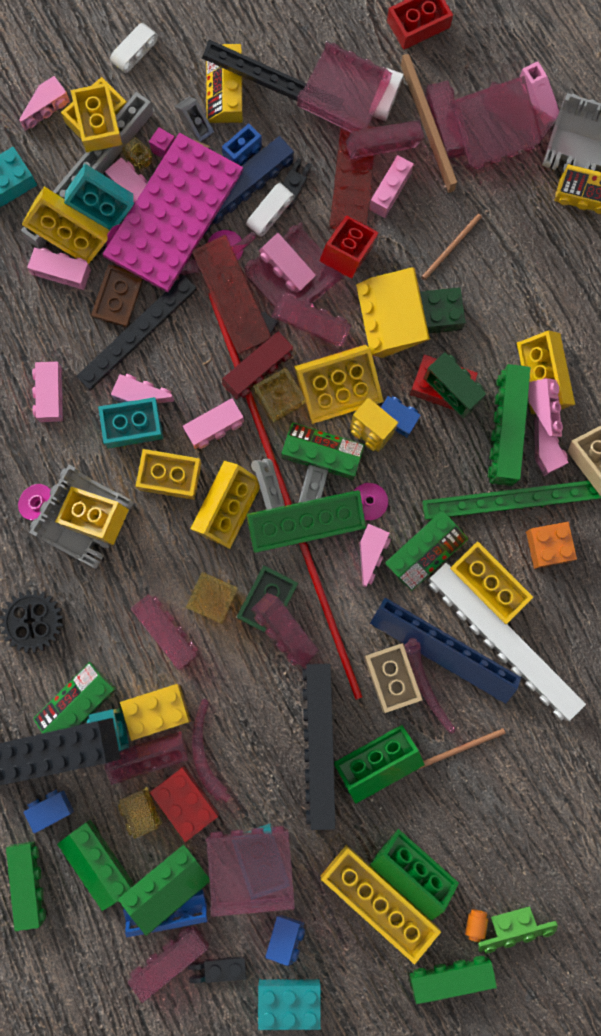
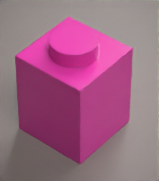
M158 127L149 141L151 152L163 159L175 140L174 136Z

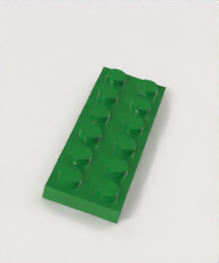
M359 490L247 514L254 553L366 529Z

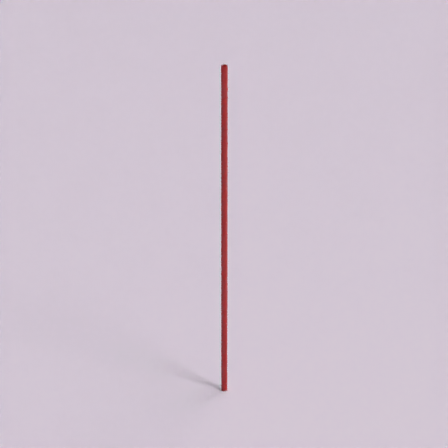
M211 292L208 296L235 368L241 362L216 294ZM250 392L245 397L266 456L273 463L285 506L291 505V499L253 395ZM298 543L355 700L362 698L307 543Z

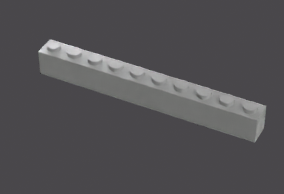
M135 92L116 115L123 145L85 152L53 192L65 199V191L84 164L104 174L152 116L151 102L138 92ZM23 227L21 229L26 240L37 248L41 249L47 243V240L28 228Z

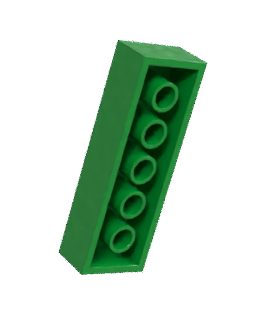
M507 364L497 377L496 386L499 387V393H496L495 396L497 412H494L493 423H496L495 430H492L491 441H494V446L490 449L489 459L492 460V467L489 466L488 468L490 484L513 486L520 480L531 367Z

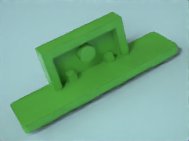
M530 906L493 916L491 921L497 937L479 942L478 949L480 953L485 952L487 954L496 951V948L502 946L504 948L513 947L516 945V942H531L535 940V937L541 935L549 937L555 934L558 925L556 921L537 926Z

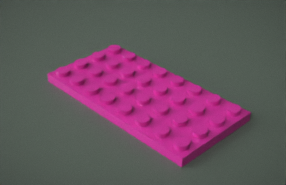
M179 133L103 252V256L160 289L169 292L242 174L243 167Z

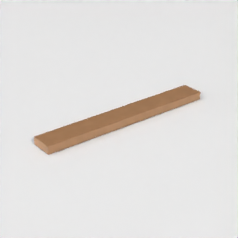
M409 54L402 55V71L448 193L453 192L457 185L455 174Z

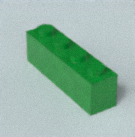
M35 841L12 844L6 847L14 932L39 928L44 924L43 921L46 920V912L42 908L41 903L44 893L43 888L39 885L41 868L37 866L39 848L35 846Z
M485 956L474 957L473 961L468 962L457 960L453 962V965L448 966L438 964L434 966V969L429 970L418 968L414 970V973H409L416 1004L497 988L492 962L489 958H485Z

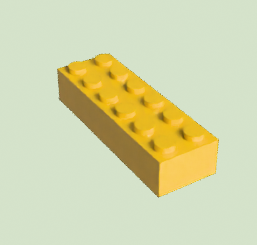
M348 845L341 850L320 875L321 880L414 965L441 933L437 925Z

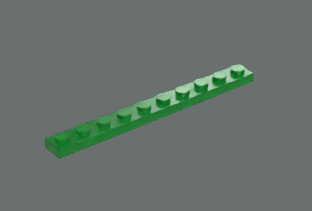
M590 481L423 500L422 505L424 519L431 520L442 510L449 517L598 500L601 499V496Z

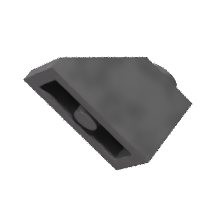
M189 96L174 106L183 123L199 142L214 132L197 99Z

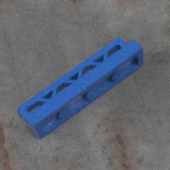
M200 890L151 933L207 922V904L204 890ZM123 907L126 920V938L143 935L144 933L139 927L131 929V926L137 924ZM200 912H202V915L194 916V917L192 916V915H194L195 913H200ZM179 916L181 917V918L178 919V920H174V921L172 920V919L175 918V917H179Z

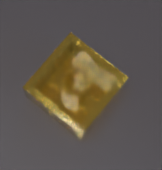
M287 368L253 386L255 395L272 423L305 406L306 399Z
M202 572L186 608L223 625L239 589Z
M148 787L128 794L119 800V811L122 816L125 815L128 822L126 829L129 835H133L134 839L158 829L162 824Z

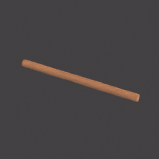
M480 214L474 217L422 275L424 280L432 274L482 218Z
M502 728L423 761L425 765L421 768L506 734L505 730Z

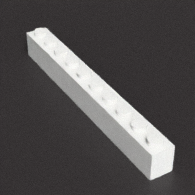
M447 563L443 564L427 580L430 583L429 587L435 593L439 592L443 596L442 600L449 607L453 606L457 610L456 614L461 620H467L471 624L470 629L476 635L480 634L485 639L483 642L490 649L494 648L499 653L497 656L504 663L508 662L513 667L511 669L513 673L520 677L522 676L527 681L525 685L531 691H536L540 695L539 699L546 706L550 705L555 710L553 713L558 719L570 721L586 704L507 624L505 625L462 582Z

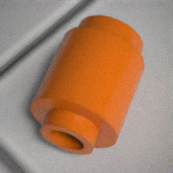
M471 909V914H468L465 932L469 936V940L481 942V939L486 938L487 912Z

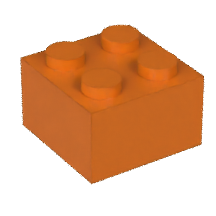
M569 522L531 528L526 531L534 569L577 560Z

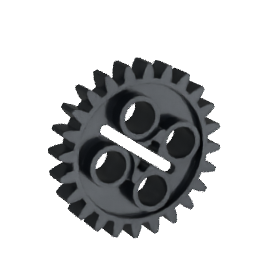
M27 590L26 595L23 592H19V598L12 596L13 603L6 602L9 606L8 609L2 608V611L6 614L5 616H0V619L4 620L0 627H5L1 634L8 635L5 641L12 640L11 647L18 645L17 651H21L24 648L25 653H29L30 649H32L33 653H37L38 647L41 651H45L44 645L52 647L50 641H58L55 634H62L58 630V627L64 626V624L59 623V620L64 619V616L58 615L62 609L56 608L59 602H52L53 596L46 598V592H42L40 596L38 590H35L33 595L31 590ZM43 605L45 611L42 615L39 616L37 614V608ZM20 608L25 610V615L22 618H19L17 615ZM32 618L35 619V622H33L32 625L28 624V621H30ZM44 624L47 631L44 635H40L39 627ZM25 627L27 629V634L25 637L21 638L19 635V631L21 628Z

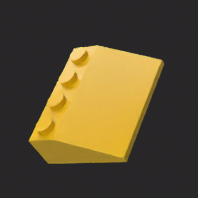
M412 267L372 277L356 284L366 336L372 356L384 358L430 340L415 268Z
M367 345L294 366L312 424L356 411L367 398L376 404L384 402L371 349Z

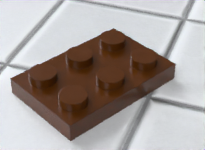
M108 264L91 313L92 318L128 328L144 279L124 268Z

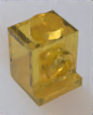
M135 136L122 148L124 157L129 159L139 169L143 166L145 168L148 167L152 162L151 150Z

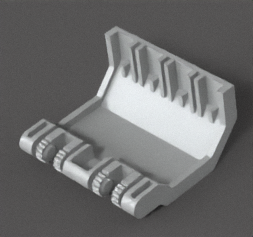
M567 93L553 127L542 166L550 168L553 158H555L552 166L553 170L558 168L559 160L561 159L566 161L563 172L567 165H571V163L573 166L601 172V103L579 97L576 94Z
M68 465L67 468L61 471L59 476L61 479L58 484L52 487L50 498L42 504L40 515L32 521L29 533L97 569L100 561L88 554L90 553L101 560L104 556L91 548L95 542L107 549L110 545L66 529L55 522L71 486L117 501L128 509L132 508L134 501L97 483L79 472L75 467Z

